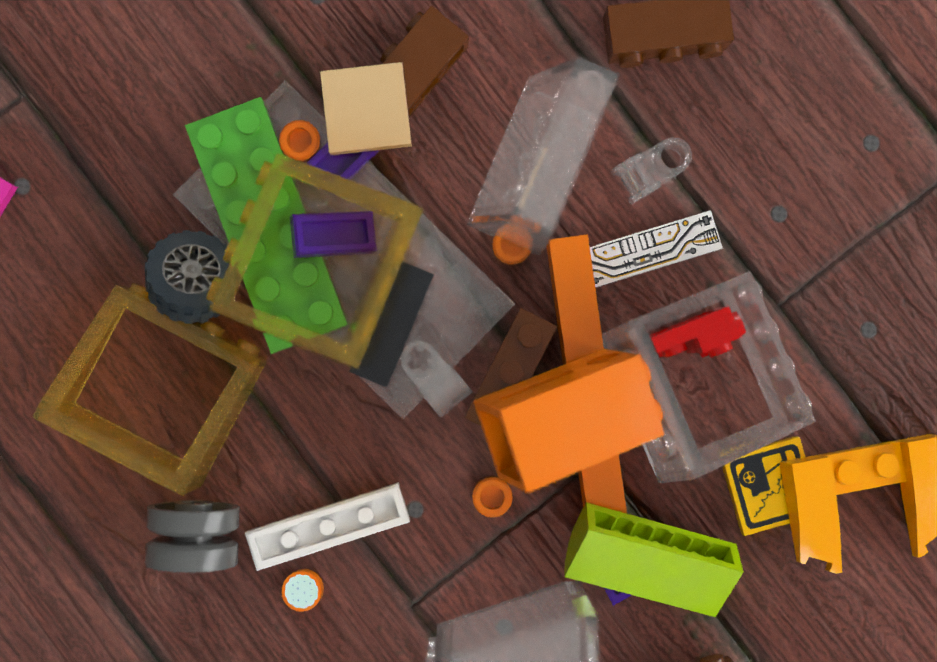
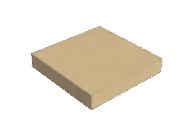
M402 62L320 71L330 155L412 146Z

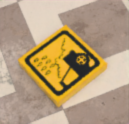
M794 436L720 457L742 535L747 536L790 524L779 462L805 457L800 437Z

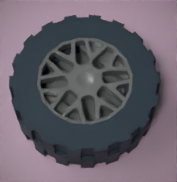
M184 230L182 233L175 234L174 232L169 234L164 240L160 239L155 244V248L149 251L147 255L148 262H145V286L149 301L157 307V311L160 314H165L170 320L176 322L177 320L183 321L184 324H192V322L204 323L208 322V319L220 316L225 308L228 309L231 305V299L235 296L238 268H236L234 255L232 256L230 253L231 249L226 244L221 243L220 239L216 236H209L206 232L202 231L190 232V230Z

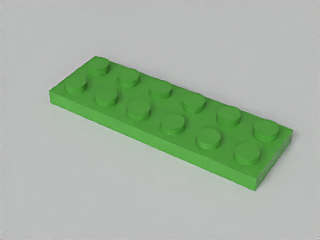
M262 97L185 125L270 353L275 354L348 326L347 318L324 258H294L290 217L292 214L307 213Z

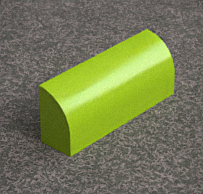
M587 502L573 528L564 567V577L712 617H716L743 574L739 552L735 543Z

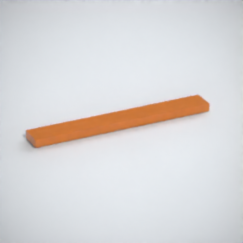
M588 234L546 240L563 365L604 349ZM619 454L578 471L583 507L587 502L627 513Z

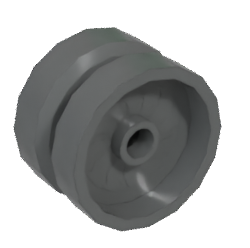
M181 500L155 503L147 506L146 527L153 533L164 536L156 537L146 543V567L167 572H210L235 567L238 564L239 543L223 535L229 534L239 527L240 506L227 502L207 500Z

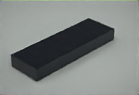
M396 259L349 372L388 387L434 278V274Z

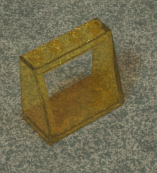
M277 153L273 164L265 161L255 184L262 186L257 201L248 199L239 222L246 226L240 240L232 237L222 261L230 264L224 278L215 276L208 291L206 300L213 302L210 311L347 368L358 369L421 217L423 208ZM286 176L323 189L393 220L343 343L233 300Z
M133 282L130 288L115 285L40 401L32 418L183 496L202 486L267 359L258 355L261 348L241 338H239L237 343H234L223 337L226 330L208 321L201 325L196 322L184 324L183 321L177 320L176 322L170 320L167 315L160 314L154 304H151L148 299V292H146V288ZM125 309L237 366L236 371L183 459L76 403Z

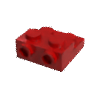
M730 306L696 315L640 338L639 341L645 354H657L658 358H668L685 350L687 353H700L701 358L706 356L711 358L732 350L731 341L741 338L742 335L746 334V330L740 315L736 311L732 312Z

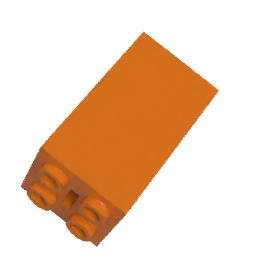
M603 349L473 400L498 478L529 493L665 435L661 424L663 412L657 400L653 398L649 386V381L651 380L650 370L640 354Z

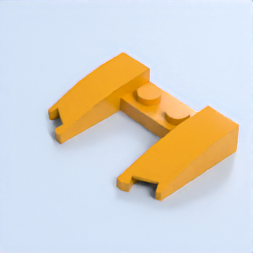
M921 435L779 462L796 561L806 564L808 558L812 557L827 562L826 571L836 574L842 573L837 495L900 483L912 556L922 557L928 553L925 545L937 537V435Z

